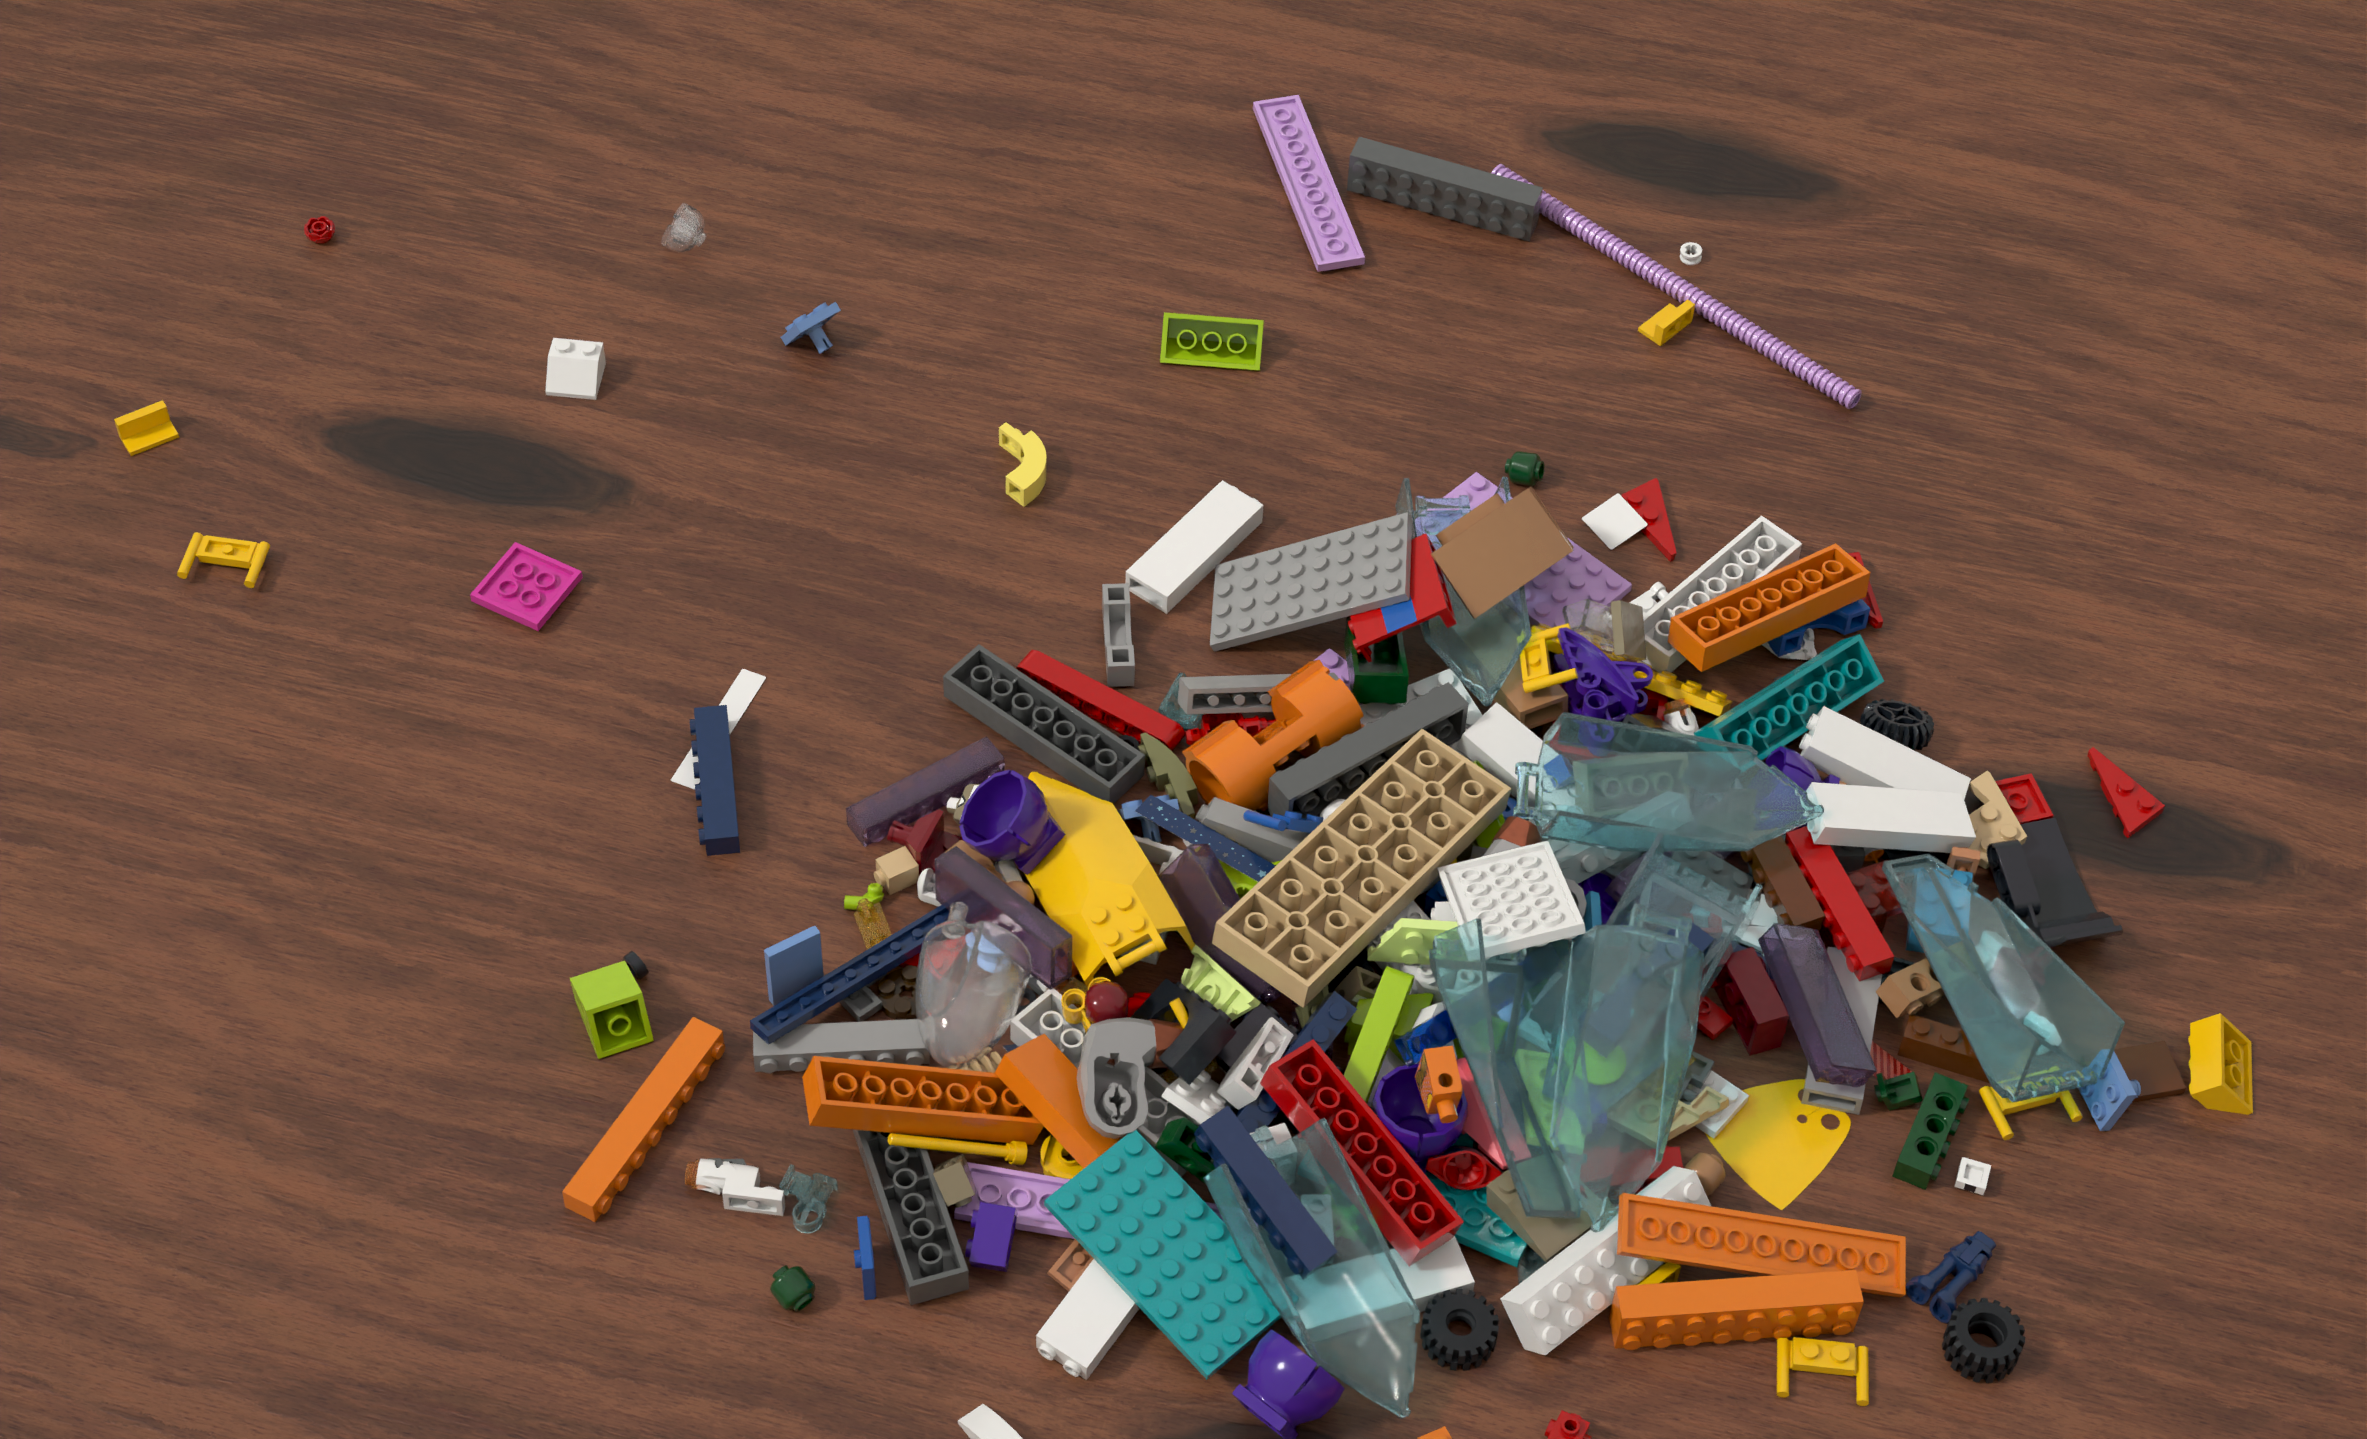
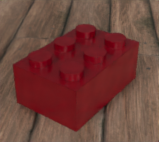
M1754 947L1723 955L1717 973L1718 985L1714 989L1727 1014L1733 1018L1732 1024L1749 1056L1781 1047L1788 1019L1790 1018V1009L1788 1004L1781 1000L1776 982L1770 979L1767 974L1763 958L1761 956L1758 957Z

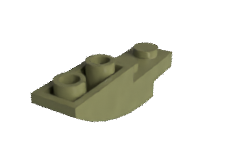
M1146 732L1140 734L1141 745L1137 746L1138 751L1145 755V761L1148 764L1146 772L1150 783L1155 782L1158 792L1165 790L1170 800L1178 799L1179 811L1196 820L1192 805L1198 804L1197 787L1186 767L1159 740Z

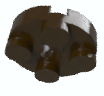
M907 965L903 969L892 971L878 984L879 999L882 1001L881 1010L891 1019L897 1020V1017L901 1019L906 1018V1020L921 1019L929 1014L933 1008L935 985L932 979L926 973L919 971L916 966ZM904 991L912 992V998L900 996Z

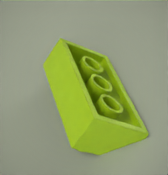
M1164 312L1160 363L1260 370L1264 320Z

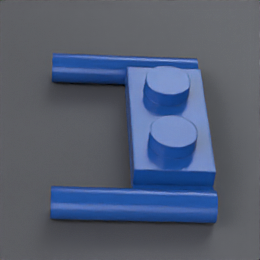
M1250 810L1245 811L1243 815L1245 821L1279 831L1288 829L1311 833L1323 822V817L1307 814L1306 819L1301 818V813L1287 810L1285 815L1273 813V817Z

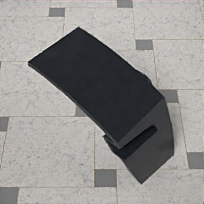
M2056 817L2020 824L2027 835L2023 845H2021L2019 840L2014 839L1991 843L1987 846L1988 862L2004 911L2010 920H2016L2029 946L2051 948L2123 934L2122 926H2114L2111 916L2103 911L2097 912L2073 864Z

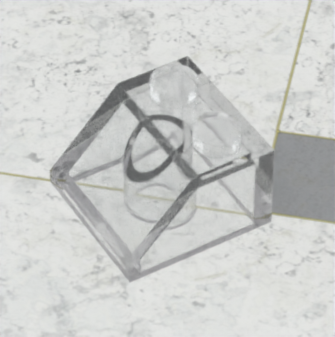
M1589 599L1563 607L1562 613L1565 624L1569 623L1574 632L1580 634L1591 643L1600 644V648L1603 650L1614 651L1611 607Z

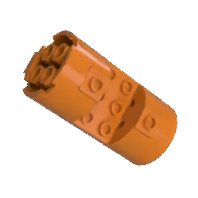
M1320 660L1310 661L1268 691L1272 698L1271 706L1276 721L1254 737L1238 727L1235 720L1225 721L1182 751L1186 757L1187 771L1191 775L1197 791L1205 803L1208 805L1216 797L1253 811L1257 809L1267 810L1269 778L1276 773L1274 766H1280L1289 759L1287 754L1296 750L1305 758H1308L1317 753L1322 747L1330 746L1339 741L1343 736L1363 728L1364 725L1360 722V719L1364 717L1363 712L1346 684L1340 678L1336 681L1328 675L1330 670L1323 666Z

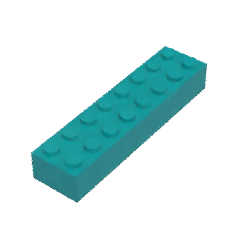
M1858 634L1835 643L1694 732V735L1701 746L1740 770L1741 774L1768 757L1775 749L1785 746L1809 729L1806 726L1813 713L1817 715L1823 706L1838 712L1883 683L1884 679L1864 640Z

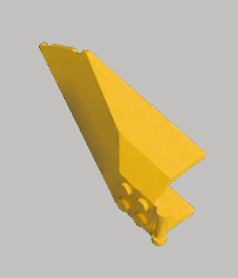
M1031 772L1028 779L1033 781L1043 792L1047 810L1066 835L1025 876L1066 951L1074 962L1087 989L1090 982L1094 980V974L1106 962H1108L1116 977L1123 973V969L1156 951L1160 953L1167 948L1159 935L1162 932L1177 930L1185 940L1190 951H1192L1195 944L1187 926L1113 803L1097 798L1053 778L1051 779L1038 772ZM1149 939L1152 940L1116 960V957H1118L1119 955L1129 951L1130 949L1142 944L1143 942Z

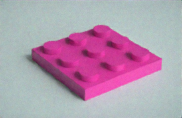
M515 542L470 594L471 601L539 631L583 578L582 571Z

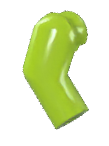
M872 883L868 886V892L863 896L845 895L844 909L862 911L872 909L882 901L884 893H882L883 887L878 883Z

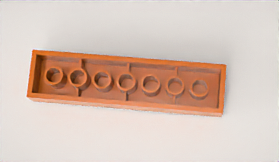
M1835 543L1671 617L1668 643L1699 671L1703 672L1866 597L1871 572Z
M813 1056L802 1077L810 1126L1004 1143L1022 1141L1026 1142L1027 1145L1034 1144L1044 1127L1001 1079L992 1072Z
M1857 1270L1616 1286L1609 1320L1615 1349L1624 1348L1626 1350H1635L1647 1346L1665 1348L1675 1344L1694 1346L1703 1342L1723 1344L1731 1340L1753 1342L1760 1338L1778 1339L1802 1335L1805 1337H1816L1820 1334L1830 1333L1845 1335L1849 1332H1854L1864 1300Z

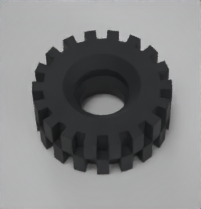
M1456 1289V1293L1451 1295L1450 1290H1446L1443 1292V1298L1437 1294L1433 1297L1432 1304L1430 1302L1427 1304L1423 1314L1420 1339H1423L1422 1347L1424 1351L1429 1349L1428 1357L1431 1360L1437 1357L1438 1365L1441 1367L1448 1363L1451 1364L1450 1370L1456 1371L1457 1365H1460L1463 1371L1470 1370V1364L1473 1363L1475 1368L1481 1366L1482 1359L1487 1361L1491 1356V1351L1494 1352L1499 1330V1319L1497 1314L1494 1315L1495 1308L1493 1305L1486 1306L1487 1299L1482 1295L1477 1299L1475 1298L1476 1292L1469 1290L1468 1295L1463 1294V1289ZM1453 1321H1463L1471 1326L1472 1331L1468 1335L1459 1336L1453 1334L1448 1329V1325Z

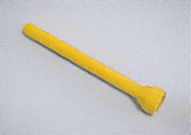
M890 1133L888 1136V1144L893 1146L1004 1157L1005 1161H1009L1013 1165H1024L1027 1158V1144L1022 1141H1012L1004 1146Z

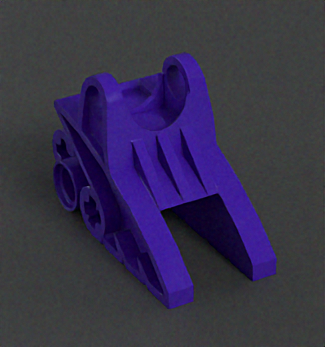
M1567 627L1559 628L1558 639L1564 655H1554L1553 664L1556 673L1576 668L1578 678L1560 684L1568 694V705L1572 717L1580 721L1578 736L1586 743L1589 752L1597 756L1606 755L1612 747L1613 725L1620 728L1627 714H1636L1646 708L1648 696L1640 689L1651 683L1653 671L1648 665L1643 663L1611 661L1598 647L1580 634ZM1641 671L1647 674L1648 677L1637 679L1633 673ZM1639 698L1643 701L1641 704H1638Z

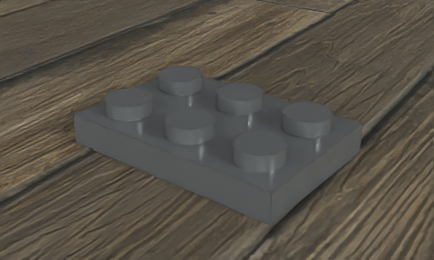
M1683 836L1677 840L1662 874V878L1737 918L1754 879Z

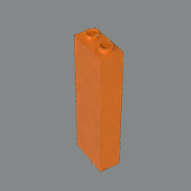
M1042 1034L1004 1054L995 1074L1084 1169L1122 1138L1112 1139L1104 1137L1089 1125L1084 1116L1078 1091V1069L1045 1034Z

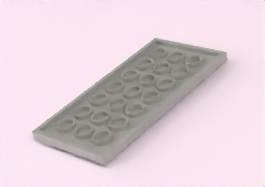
M1406 512L1217 564L1215 567L1210 647L1215 652L1410 600L1412 518L1410 514Z

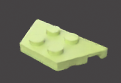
M1401 918L1394 924L1393 929L1381 936V943L1377 947L1370 946L1367 950V961L1395 962L1409 965H1430L1429 959L1478 963V960H1470L1457 922Z
M1195 944L1191 951L1195 955L1191 968H1185L1181 978V983L1190 991L1193 990L1203 1000L1209 1001L1217 1010L1221 1009L1232 1021L1259 1006L1261 1002Z

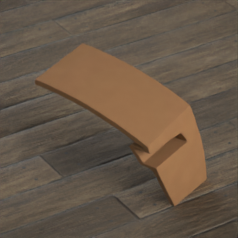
M1531 486L1507 503H1504L1497 493L1435 535L1442 544V547L1430 555L1472 618L1475 619L1574 551V547Z

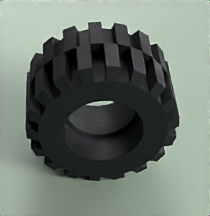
M1974 1298L1968 1300L1967 1305L1961 1303L1957 1310L1953 1311L1943 1336L1942 1350H1946L1944 1354L1946 1361H1952L1950 1367L1954 1371L1958 1369L1961 1371L1960 1376L1967 1378V1376L1973 1377V1381L1978 1383L1981 1379H1984L1986 1383H1993L1994 1378L2000 1381L2004 1379L2006 1374L2009 1375L2013 1371L2025 1344V1336H2023L2025 1329L2023 1325H2019L2021 1319L2018 1315L2011 1314L2012 1309L2006 1306L2003 1308L2000 1306L2001 1302L1997 1300L1991 1303L1988 1302V1298H1981L1980 1302H1977ZM1970 1334H1984L1990 1337L1997 1347L1981 1346L1971 1338Z

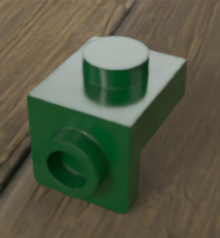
M1914 1071L1890 1079H1886L1883 1073L1876 1074L1878 1084L1874 1085L1877 1099L1879 1102L1884 1101L1889 1111L1923 1101L1918 1077Z

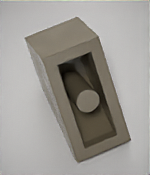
M964 1153L936 1165L933 1175L947 1207L955 1204V1207L958 1208L972 1201L971 1196L976 1193V1188Z

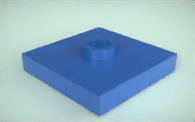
M868 1216L857 1217L859 1250H854L855 1268H861L864 1300H873L876 1297L870 1220Z

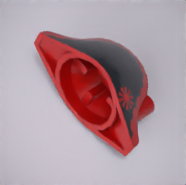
M1452 1145L1440 1155L1428 1158L1426 1169L1449 1186L1461 1190L1486 1187V1185L1503 1174L1483 1153L1466 1145Z

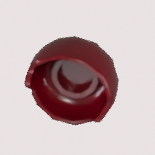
M1102 981L1089 987L1085 995V1012L1087 1019L1094 1024L1107 1019L1126 1018L1128 1015V995L1118 983Z

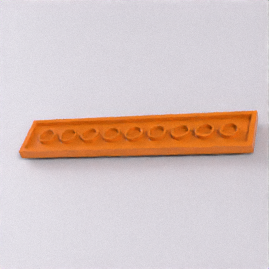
M1622 1193L1619 1196L1617 1255L1754 1276L1857 1270L1861 1292L1899 1298L1906 1295L1905 1236Z

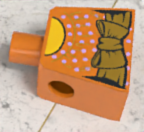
M1453 1045L1424 1049L1415 1079L1426 1113L1430 1115L1439 1113L1442 1123L1454 1122L1458 1119L1456 1110L1463 1090Z

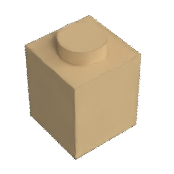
M906 846L875 859L876 871L874 872V878L882 887L884 886L889 895L918 882L919 865Z

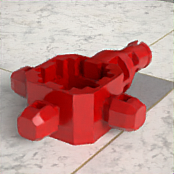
M1242 713L1204 714L1201 719V729L1197 727L1185 731L1186 743L1188 745L1194 744L1211 732L1212 728H1216L1223 722L1235 720L1238 727L1254 737L1275 722L1276 718L1275 720H1266L1265 717L1259 718L1256 715L1254 718L1244 719Z

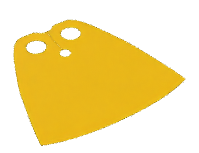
M1805 1079L1787 1080L1742 1090L1749 1095L1747 1103L1714 1139L1706 1134L1730 1167L1753 1190L1780 1210L1787 1207L1821 1173L1845 1140L1851 1126L1850 1118L1845 1112L1801 1103L1798 1098V1092L1804 1089ZM1827 1114L1835 1115L1839 1119V1127L1834 1130L1826 1129L1821 1123L1822 1117ZM1799 1115H1805L1807 1117V1122L1800 1123L1797 1120V1117Z

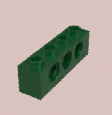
M1934 1073L1898 1158L1892 1177L1926 1190L1930 1180L1936 1181L1942 1166L1937 1161L1939 1157L1945 1159L1951 1142L1946 1141L1948 1135L1955 1136L1960 1120L1956 1119L1957 1113L1964 1114L1970 1099L1965 1097L1968 1085L1939 1073Z
M1186 1117L1168 1122L1155 1148L1236 1207L1250 1210L1244 1200L1240 1201L1232 1191V1184L1226 1176L1223 1177L1217 1172L1214 1167V1160L1208 1152H1203L1197 1145L1194 1133L1198 1126Z

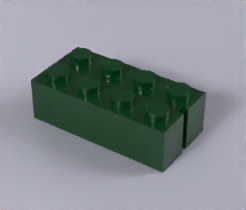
M1347 617L1344 646L1350 691L1357 702L1361 704H1406L1409 673L1402 632L1370 645L1372 661L1368 663L1363 653L1359 655L1353 645L1352 640L1356 639V637L1352 634L1348 625L1351 617Z

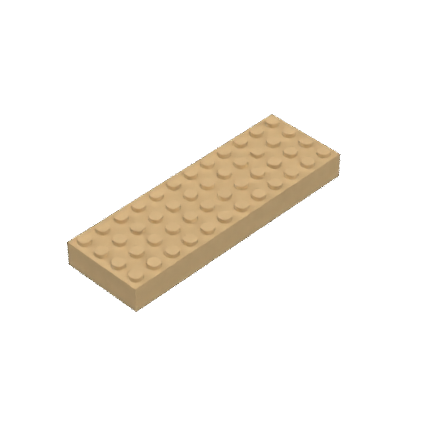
M1421 729L1216 922L1212 944L1304 1008L1439 875L1438 867L1451 864L1506 809L1511 787L1424 729Z

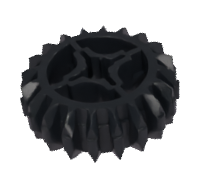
M1880 699V701L1874 700L1866 705L1860 718L1861 725L1912 750H1922L1923 747H1927L1934 732L1933 718L1928 715L1929 713L1922 711L1920 707H1915L1911 703H1904L1902 700L1900 702L1893 699L1889 701L1885 699Z

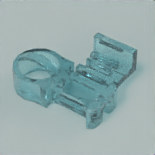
M790 1164L779 1185V1189L784 1190V1195L786 1196L789 1193L796 1195L797 1200H799L792 1212L793 1224L798 1231L813 1233L822 1226L826 1215L825 1204L832 1190L838 1191V1184L836 1179L820 1173H814L813 1180H811L810 1176L796 1172L795 1166ZM810 1211L818 1214L815 1221L805 1223ZM803 1212L800 1220H798L797 1216Z

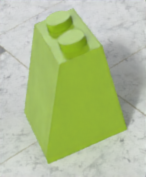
M625 961L570 978L577 1007L598 1059L654 1041L643 994Z
M1421 993L1408 996L1389 1049L1405 1065H1412L1408 1056L1406 1040L1421 1009L1432 1005L1434 994ZM1373 998L1359 999L1356 1012L1346 1023L1348 1028L1344 1042L1349 1043L1348 1055H1352Z

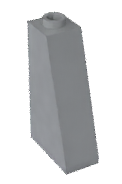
M1216 797L1208 805L1203 804L1196 815V819L1200 823L1270 863L1283 860L1310 834L1288 829L1279 831L1245 821L1243 815L1245 811L1250 809Z

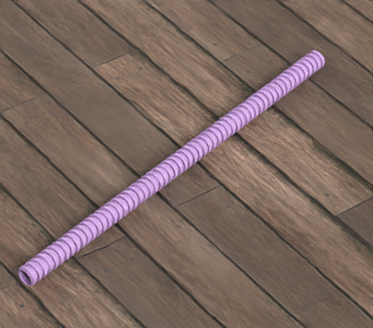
M1499 164L1491 172L1492 174L1534 185L1525 178L1523 179L1522 176L1517 175L1514 171L1511 172V169L1505 168L1503 164ZM1544 190L1542 191L1539 213L1548 217L1549 220H1554V223L1559 224L1560 227L1565 228L1575 236L1577 235L1579 239H1583L1590 246H1595V249L1601 250V253L1607 254L1609 258H1613L1614 261L1619 262L1622 266L1624 265L1631 272L1636 273L1646 281L1648 280L1650 284H1654L1655 287L1660 288L1661 291L1666 292L1675 300L1678 299L1680 303H1684L1687 299L1695 304L1694 311H1697V314L1703 315L1705 319L1709 318L1710 322H1715L1716 326H1721V329L1727 330V333L1733 334L1735 338H1739L1746 345H1752L1754 350L1758 349L1759 353H1764L1765 357H1770V360L1776 361L1779 366L1783 365L1784 369H1789L1790 373H1795V376L1798 378L1801 377L1803 381H1808L1809 385H1814V388L1820 389V392L1826 393L1828 397H1833V400L1839 401V404L1845 405L1847 409L1853 408L1860 400L1861 390L1855 389L1853 385H1849L1846 381L1842 382V378L1836 377L1834 373H1830L1829 370L1824 369L1821 365L1817 366L1815 361L1811 362V359L1805 357L1804 354L1799 353L1796 349L1792 350V347L1786 346L1785 342H1780V339L1774 338L1766 330H1761V327L1755 326V323L1749 322L1747 318H1743L1742 315L1737 314L1736 311L1731 310L1728 306L1725 307L1717 299H1712V296L1706 295L1698 287L1694 288L1693 284H1688V281L1682 280V277L1676 276L1674 272H1670L1663 265H1658V262L1652 261V258L1646 257L1644 253H1640L1633 246H1628V243L1625 241L1622 242L1614 234H1610L1609 231L1604 230L1601 226L1599 227L1598 224L1593 223L1587 217L1581 216L1579 212H1575L1568 205H1563V202L1558 201L1557 198L1552 197Z

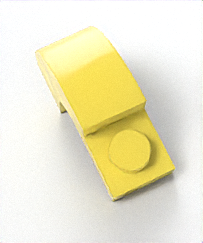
M1006 422L999 427V445L1021 462L1015 470L1006 475V494L1025 507L1040 494L1045 485L1046 450L1040 438L1032 430L1023 435L1020 430L1013 428Z

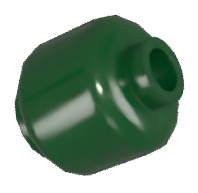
M1517 451L1511 459H1507L1505 464V473L1509 475V479L1513 484L1534 486L1538 481L1542 480L1545 464L1536 453Z
M785 1265L773 1274L774 1281L770 1286V1291L783 1309H794L795 1312H798L814 1300L815 1283L801 1266L789 1268Z

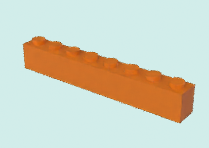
M692 1017L562 1191L564 1204L567 1209L593 1222H596L601 1214H605L609 1210L612 1199L618 1191L621 1192L626 1187L629 1176L634 1169L640 1168L643 1164L645 1154L650 1147L657 1145L667 1124L671 1125L674 1122L678 1109L683 1103H687L691 1099L695 1086L699 1081H703L707 1077L710 1066L715 1059L719 1060L722 1057L726 1047L722 1030Z

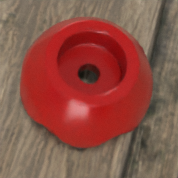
M325 216L310 218L304 226L305 235L310 241L323 244L334 236L335 225L332 220Z

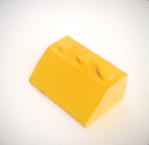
M2221 1013L2190 1023L2188 1041L2191 1059L2189 1060V1068L2191 1070L2189 1091L2191 1096L2198 1100L2206 1109L2246 1115L2252 1114L2251 1041Z

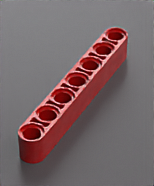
M1031 650L1016 667L1017 670L1087 717L1122 735L1134 737L1139 744H1141L1140 734L1146 732L1173 751L1185 736L1183 727L1176 721L1040 651Z

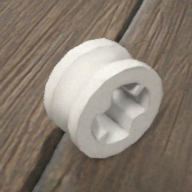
M1689 242L1681 246L1680 260L1683 263L1696 265L1701 262L1702 248L1699 244Z

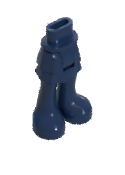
M1977 1231L1973 1236H1967L1964 1241L1951 1247L1950 1251L1944 1254V1259L1932 1271L1926 1275L1915 1276L1906 1283L1907 1296L1917 1304H1925L1940 1283L1951 1273L1955 1277L1943 1289L1937 1292L1930 1302L1932 1315L1940 1322L1948 1323L1953 1311L1957 1310L1956 1299L1967 1285L1976 1281L1979 1274H1983L1987 1261L1992 1257V1251L1996 1247V1243L1981 1231Z

